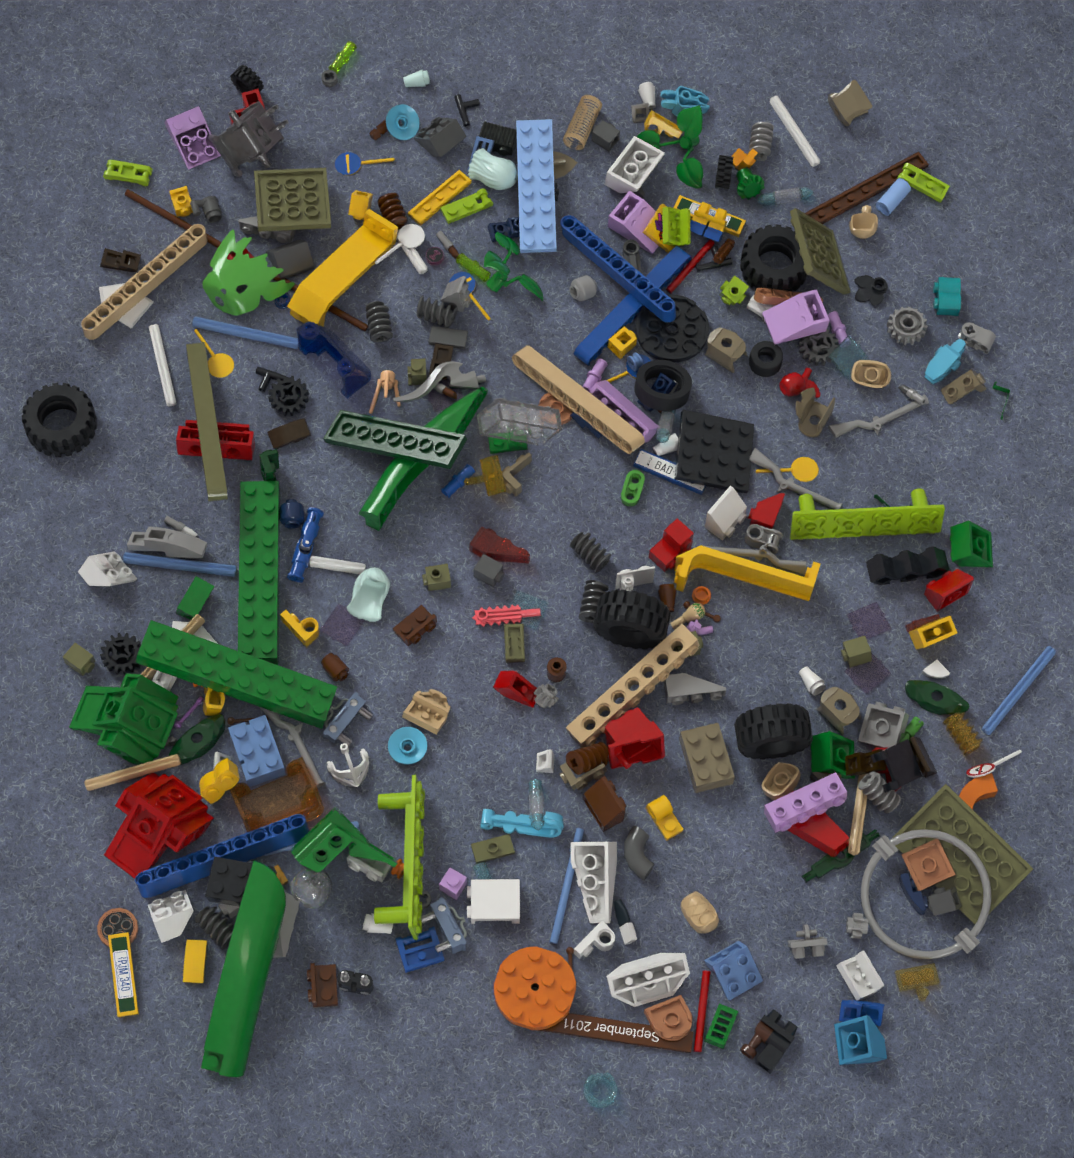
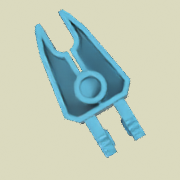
M679 86L676 91L663 90L661 92V97L664 98L661 101V106L672 109V113L675 116H678L679 112L686 108L698 105L701 106L702 114L706 113L710 108L707 105L709 98L700 91Z
M958 339L951 346L948 344L943 347L941 346L935 352L934 358L929 362L925 378L934 384L943 380L952 370L956 371L961 365L960 359L965 351V341Z

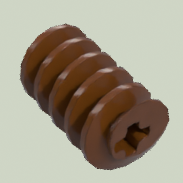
M398 193L385 194L379 197L377 201L383 218L398 226L399 230L408 221L405 217L406 214L403 211L401 201L398 199L399 195Z
M599 742L569 751L565 757L566 763L577 775L587 773L603 763L605 766L608 764V748L605 743Z

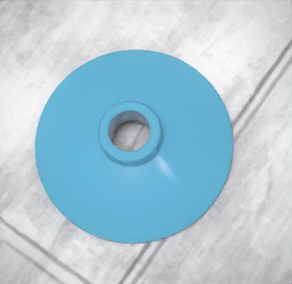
M400 104L389 110L386 116V127L394 138L408 140L414 137L419 130V117L412 107ZM399 120L402 121V124H403L402 126H399V124H398V121H399Z
M402 727L390 736L388 751L390 756L400 764H415L426 754L427 740L420 730L413 727ZM406 745H410L412 748L411 750L406 751L404 747Z

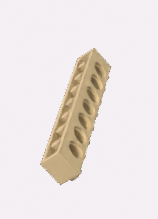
M681 624L566 727L568 733L582 748L594 744L599 735L605 734V726L611 720H617L631 707H636L645 694L648 695L655 689L656 684L660 681H665L674 668L678 669L684 663L685 658L689 655H694L698 651L700 646L698 639ZM676 646L683 647L679 652L673 651ZM661 659L668 660V662L664 665L659 664V661ZM647 672L654 673L650 678L644 677ZM632 685H639L637 690H630ZM620 697L625 699L621 704L615 703L616 699ZM603 711H610V714L608 716H601V713ZM588 724H595L592 730L586 729Z

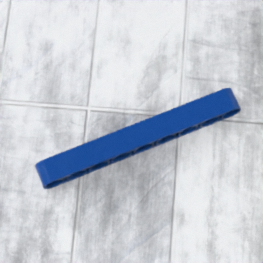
M567 215L561 219L562 235L659 319L667 323L675 320V302L574 216Z
M675 246L651 270L646 278L661 290L672 281L675 275L677 276L684 269L683 266L691 261L692 256L680 247ZM629 293L577 346L574 356L587 366H590L591 364L589 363L593 359L595 360L605 347H608V339L628 323H631L644 305Z
M296 814L145 870L136 876L135 883L142 897L151 898L209 876L214 857L247 862L295 844L310 831L306 818L302 814Z

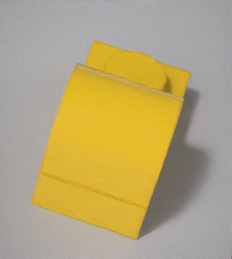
M652 110L644 122L645 131L650 130L648 129L650 125H656L657 128L653 131L659 135L664 130V133L669 137L673 138L675 136L679 139L682 134L677 124Z
M287 610L280 614L281 621L305 647H308L319 636L318 622L314 618H305L300 622L294 613L290 614ZM308 627L314 628L312 632L305 631Z
M665 795L646 805L645 809L666 841L683 832L684 829L673 814L672 805Z

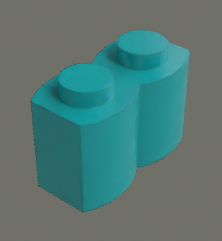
M938 277L937 282H934L933 293H936L933 309H936L937 315L959 316L961 310V279Z

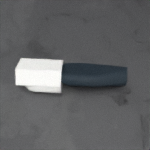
M615 900V914L624 944H630L637 940L634 925L632 922L630 923L628 911L622 900Z

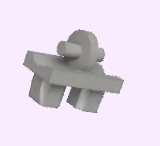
M808 924L803 925V931H796V937H804V939L787 941L793 958L797 959L805 958L804 947L811 946L813 957L824 956V945H827V938H810V936L817 935V930H809Z

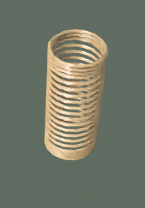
M592 95L581 97L563 138V142L567 147L571 148V143H573L567 138L569 137L572 141H574L572 138H576L580 141L578 143L582 144L578 145L576 150L584 148L602 108V103L598 98ZM584 102H591V103L595 104L598 108H596L594 105H592V104H590V103H584Z

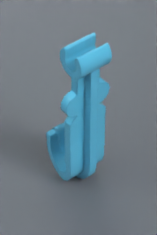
M483 809L480 828L490 830L493 827H501L507 834H511L516 830L519 834L554 838L561 834L564 822L562 815L553 812H546L544 817L524 814L516 817L513 811H508L505 815H498L491 809Z

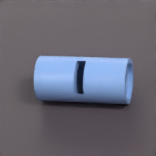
M898 178L875 204L877 210L889 216L911 191L909 183L904 179Z

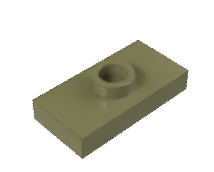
M504 624L506 663L525 662L524 625Z
M510 834L471 844L476 864L515 854Z

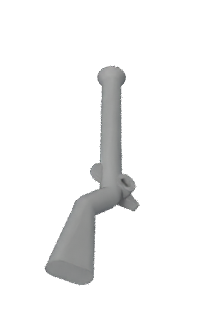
M923 394L922 396L926 398L925 404H929L927 396ZM913 401L881 418L875 416L871 423L855 420L829 425L828 428L835 438L857 427L874 430L878 436L882 425L921 406V404Z
M754 448L749 460L773 471L775 479L780 485L777 492L790 489L801 495L811 494L816 502L832 509L841 508L843 503H837L795 484L792 478L784 479L779 467L758 449Z
M767 543L760 546L759 550L705 546L734 556L755 557L758 561L762 560V558H767L776 567L802 575L806 574V561L779 560L771 551L767 550Z
M259 707L277 727L290 732L288 739L295 742L315 783L314 788L317 789L325 785L300 737L303 723L294 726L292 723L281 720L278 713Z

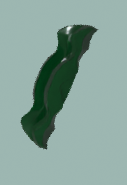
M909 680L905 683L907 696L915 700L921 708L931 713L960 716L966 713L970 707L969 703L959 694L938 683L923 680ZM938 691L942 694L943 698L940 701H935L932 699L931 694Z
M223 714L211 716L191 727L178 739L171 749L169 756L178 754L181 760L180 765H183L205 755L215 746L225 730ZM197 733L203 736L202 741L194 743L192 736Z

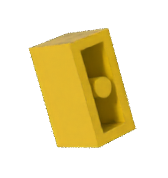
M946 616L909 631V634L917 650L957 634V630L951 616Z

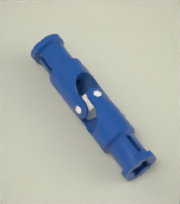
M314 507L307 509L308 516L306 522L302 525L301 538L297 542L291 561L293 565L290 573L287 574V578L291 581L302 583L304 581L303 574L305 568L309 565L314 548L312 541L318 535L320 518L324 515L322 510ZM300 550L304 552L309 551V554H303Z

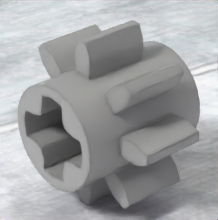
M542 684L534 691V694L537 695L535 702L542 708L547 706L551 708L559 700L556 697L558 691L551 684Z
M853 913L852 918L847 917L846 932L851 933V938L861 939L862 934H867L868 919H864L862 913Z

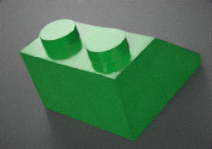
M971 521L950 527L952 562L961 567H993L991 532Z
M831 731L814 735L811 743L812 772H836L841 774L842 778L855 779V776H846L845 756L854 754V741Z

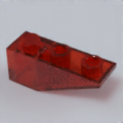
M481 527L469 544V551L479 557L485 554L501 562L525 564L530 562V554L526 549L516 547L509 539L499 537L490 528Z

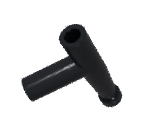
M457 94L454 98L463 121V126H470L466 109L480 106L479 99L463 102L461 95Z
M718 246L711 247L713 258L719 250ZM724 259L721 264L714 263L713 261L701 265L698 264L696 265V270L700 272L701 270L732 265V259Z
M261 367L256 369V374L264 376L258 388L260 391L262 389L263 392L266 391L271 379L277 380L279 378L281 381L284 380V375Z

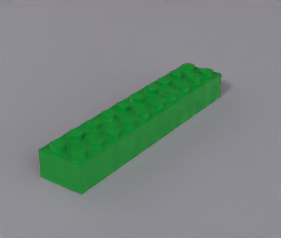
M279 481L240 482L238 651L278 665Z
M153 620L149 623L136 658V663L205 688L209 687L213 691L223 692L230 697L320 729L323 728L337 689V686Z

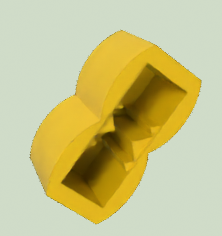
M204 687V715L214 716L221 714L225 702L224 693Z
M228 758L221 760L213 771L206 773L199 782L201 796L210 804L217 802L224 795L225 791L230 790L238 783L239 773L237 765Z

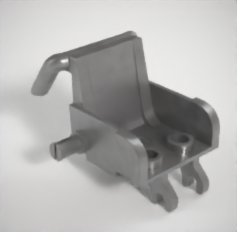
M260 101L244 109L240 117L233 109L228 114L234 123L218 136L209 135V141L214 144L234 176H242V171L238 170V166L245 162L251 163L258 159L265 169L272 165L267 159L266 153L277 142L284 139L279 130L289 123L288 120H284L280 124L275 125L269 115L279 108L278 105H274L266 111Z

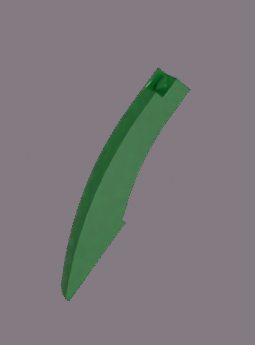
M482 386L467 394L439 413L424 427L464 434L486 397L488 389ZM394 457L359 511V515L365 518L366 525L380 531L399 498L429 465Z
M255 860L249 874L226 954L201 1065L203 1069L219 1072V1075L227 1077H241L245 1073L255 1025L277 948L286 908L285 890L276 873L265 864Z

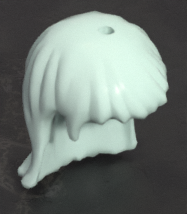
M484 148L479 149L473 154L468 170L471 180H479L486 186L496 190L509 189L517 182L518 171L511 160L493 156Z
M376 567L368 568L357 577L353 588L352 600L347 606L349 614L369 622H376L382 618V604L390 588L389 578L383 570Z

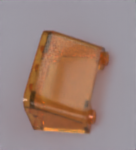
M303 757L293 760L287 765V776L253 790H250L246 783H237L229 790L246 832L296 814L304 815L308 822L323 813L324 806L318 788Z

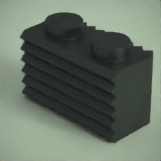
M485 121L479 137L494 140L492 151L498 152L503 156H512L517 142V129ZM480 141L479 148L482 147L483 141ZM489 143L486 144V151L488 149Z

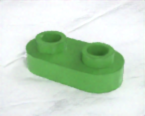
M632 470L626 476L621 492V501L626 506H635L639 502L645 482V476L639 470ZM637 479L639 482L633 483L632 480ZM631 495L633 496V499L629 500L627 499V496Z

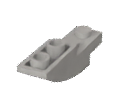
M148 527L146 532H132L127 543L128 550L163 551L166 557L203 558L208 546L207 542L192 535L159 527Z

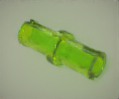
M352 41L347 42L342 51L336 54V59L328 67L329 70L335 71L336 74L339 73L343 65L349 62V57L357 49L355 43Z
M463 253L458 255L456 263L467 269L468 273L474 274L483 282L490 278L491 272L481 267L479 262L471 260Z

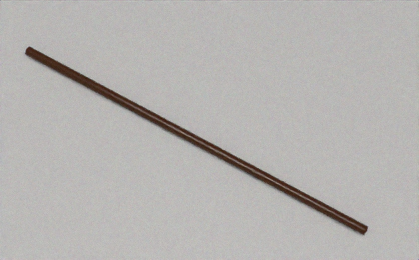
M126 190L125 196L181 228L188 230L192 226L133 191ZM206 233L207 242L218 248L221 241ZM279 275L273 278L276 282L281 281ZM285 278V283H290V282H291V281H289L288 279ZM295 284L290 290L295 292L298 285ZM333 305L328 309L329 312L364 332L369 326Z

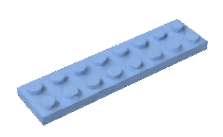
M552 119L516 121L520 253L557 252Z

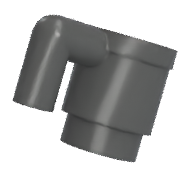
M208 196L202 200H192L190 202L194 216L201 214L199 207H202L205 218H207L209 223L221 220L222 212L216 196Z

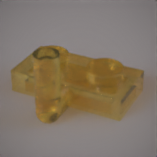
M498 455L480 459L483 475L464 479V484L467 486L485 482L488 496L506 492Z
M935 963L896 970L894 972L899 992L916 989L919 1001H925L929 995V990L924 987L940 983Z

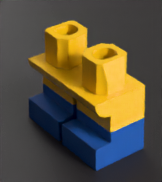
M702 202L698 210L694 211L690 222V230L701 236L721 242L727 225L725 220L728 211L718 208L715 217L709 215L712 205Z

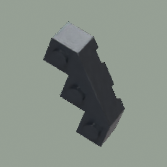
M934 546L926 548L920 554L904 550L893 558L884 554H876L872 559L866 561L870 582L878 585L890 584L891 580L899 579L900 582L915 581L920 576H926L927 579L937 578L950 571L945 550Z

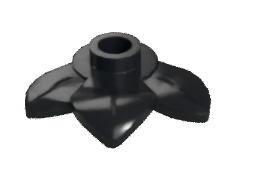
M868 275L859 276L854 279V282L860 287L855 294V300L859 302L870 301L872 306H877L883 301L884 293L888 288L885 279L881 277L874 279Z

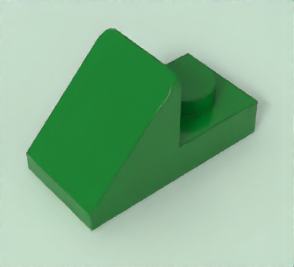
M506 427V433L488 435L490 454L527 450L526 436L523 431Z

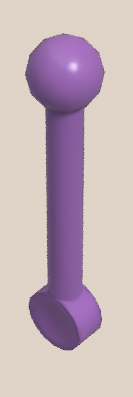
M200 696L188 712L179 721L174 723L176 729L181 728L185 719L204 701V698Z

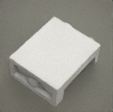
M520 879L471 880V886H467V898H471V906H467V918H471V924H475V921H512V924H520Z

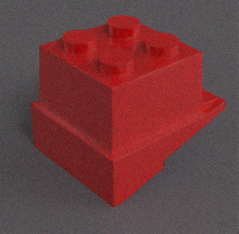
M638 707L628 710L622 717L617 720H611L605 726L606 745L608 746L611 769L623 766L625 769H628L634 763L642 762L645 764L665 757L664 734L654 721L650 722Z

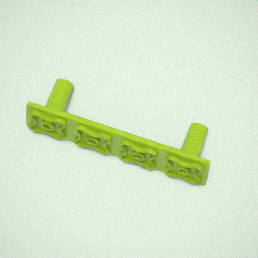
M921 488L914 489L910 494L913 506L816 510L813 496L811 494H802L798 498L800 511L792 513L790 539L803 540L941 533L945 506L943 504L928 505L926 492Z
M412 775L411 792L378 794L379 810L405 809L403 906L374 908L375 924L408 923V928L414 940H418L419 933H422V902L419 901V895L423 894V864L420 863V857L424 856V826L421 825V819L425 817V790L422 789V782L418 781L416 775Z

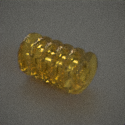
M965 712L955 713L945 719L942 724L947 725V731H952L950 734L952 738L957 737L955 743L961 744L959 749L962 751L966 750L964 756H967L980 747L983 738L976 739L979 732H971L975 726H967L970 719H962L966 714Z

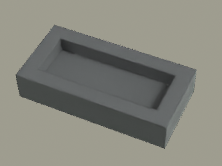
M431 326L429 345L441 344L465 350L468 331Z

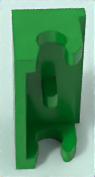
M196 576L177 607L176 614L192 620L196 614L200 613L214 586Z

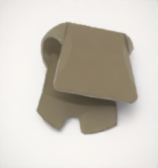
M852 80L840 93L828 95L830 107L845 126H849L854 118L868 113V110L872 108L871 102L856 80Z
M717 328L710 333L707 340L708 349L705 355L734 373L733 362L738 360L743 354L747 356L745 342L737 333L725 328ZM724 340L732 345L724 347L721 342Z
M808 388L802 391L801 402L796 401L799 430L809 437L820 436L821 431L832 415L835 404L834 397L828 407L814 401L816 395L815 388ZM812 416L819 417L820 421L817 425L810 423L809 419Z
M838 687L829 688L822 694L820 706L816 710L843 736V726L851 724L857 718L861 719L859 706L853 695ZM842 700L846 704V708L843 710L836 709L835 702Z

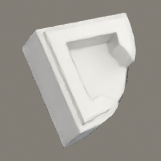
M938 659L922 671L925 676L943 679L950 675L949 671Z

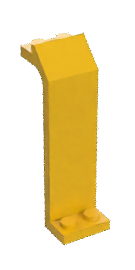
M368 209L364 215L363 225L299 284L287 306L290 308V315L306 324L310 329L320 333L324 328L325 316L330 306L375 264L377 259L388 252L396 243L398 226Z
M700 545L676 556L674 583L677 584L676 589L683 592L690 572L701 568L809 601L821 564L813 561L812 567H807L805 577Z

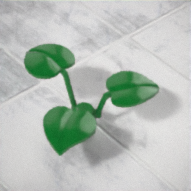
M700 105L686 108L679 112L677 126L684 132V136L679 140L659 143L660 136L653 130H646L637 135V138L659 150L660 147L680 143L682 148L688 149L683 157V162L679 163L676 167L677 176L690 187L702 188L703 168L701 163L695 158L687 159L689 154L694 151L693 147L697 146L700 141L699 135L703 125Z
M496 232L495 238L497 242L508 250V254L504 261L492 251H488L485 254L484 267L497 271L486 282L487 286L492 291L498 292L503 285L507 287L514 281L519 280L527 290L543 301L542 290L531 277L523 274L509 281L506 280L508 278L507 275L510 274L506 262L512 252L518 255L520 249L514 240L500 232Z

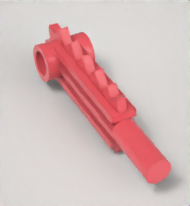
M512 604L510 608L504 605L502 609L498 606L495 609L489 606L487 610L481 607L480 610H474L475 615L472 619L476 621V625L481 624L484 627L486 624H489L492 627L494 623L498 626L502 622L505 624L509 622L513 624L516 622L520 623L523 617L541 616L540 608L521 610L519 605L514 606Z

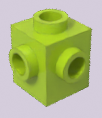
M734 275L729 282L726 280L720 287L722 292L719 295L725 304L729 306L732 304L734 306L736 303L740 304L746 297L744 293L749 286Z

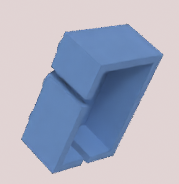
M266 715L249 720L248 725L243 722L228 727L248 788L286 775Z

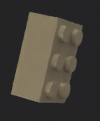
M719 723L681 731L679 741L694 792L698 793L733 784L735 776Z

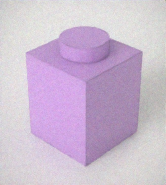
M449 868L439 883V890L457 900L467 885V877Z

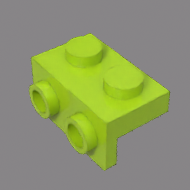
M663 207V244L674 247L689 245L691 243L690 209L679 210L672 207Z

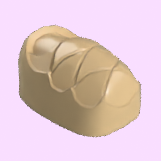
M859 360L853 364L851 379L853 382L863 386L883 388L891 380V371L887 364L882 362Z
M778 762L775 764L762 782L764 794L771 800H777L793 791L801 777L798 767L789 763Z
M695 891L682 900L681 910L690 926L697 933H710L717 928L719 923L718 914L702 894Z

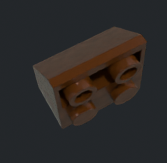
M605 776L583 794L585 804L603 832L624 821L626 808L622 797L618 798L616 795V788L611 780L608 781Z

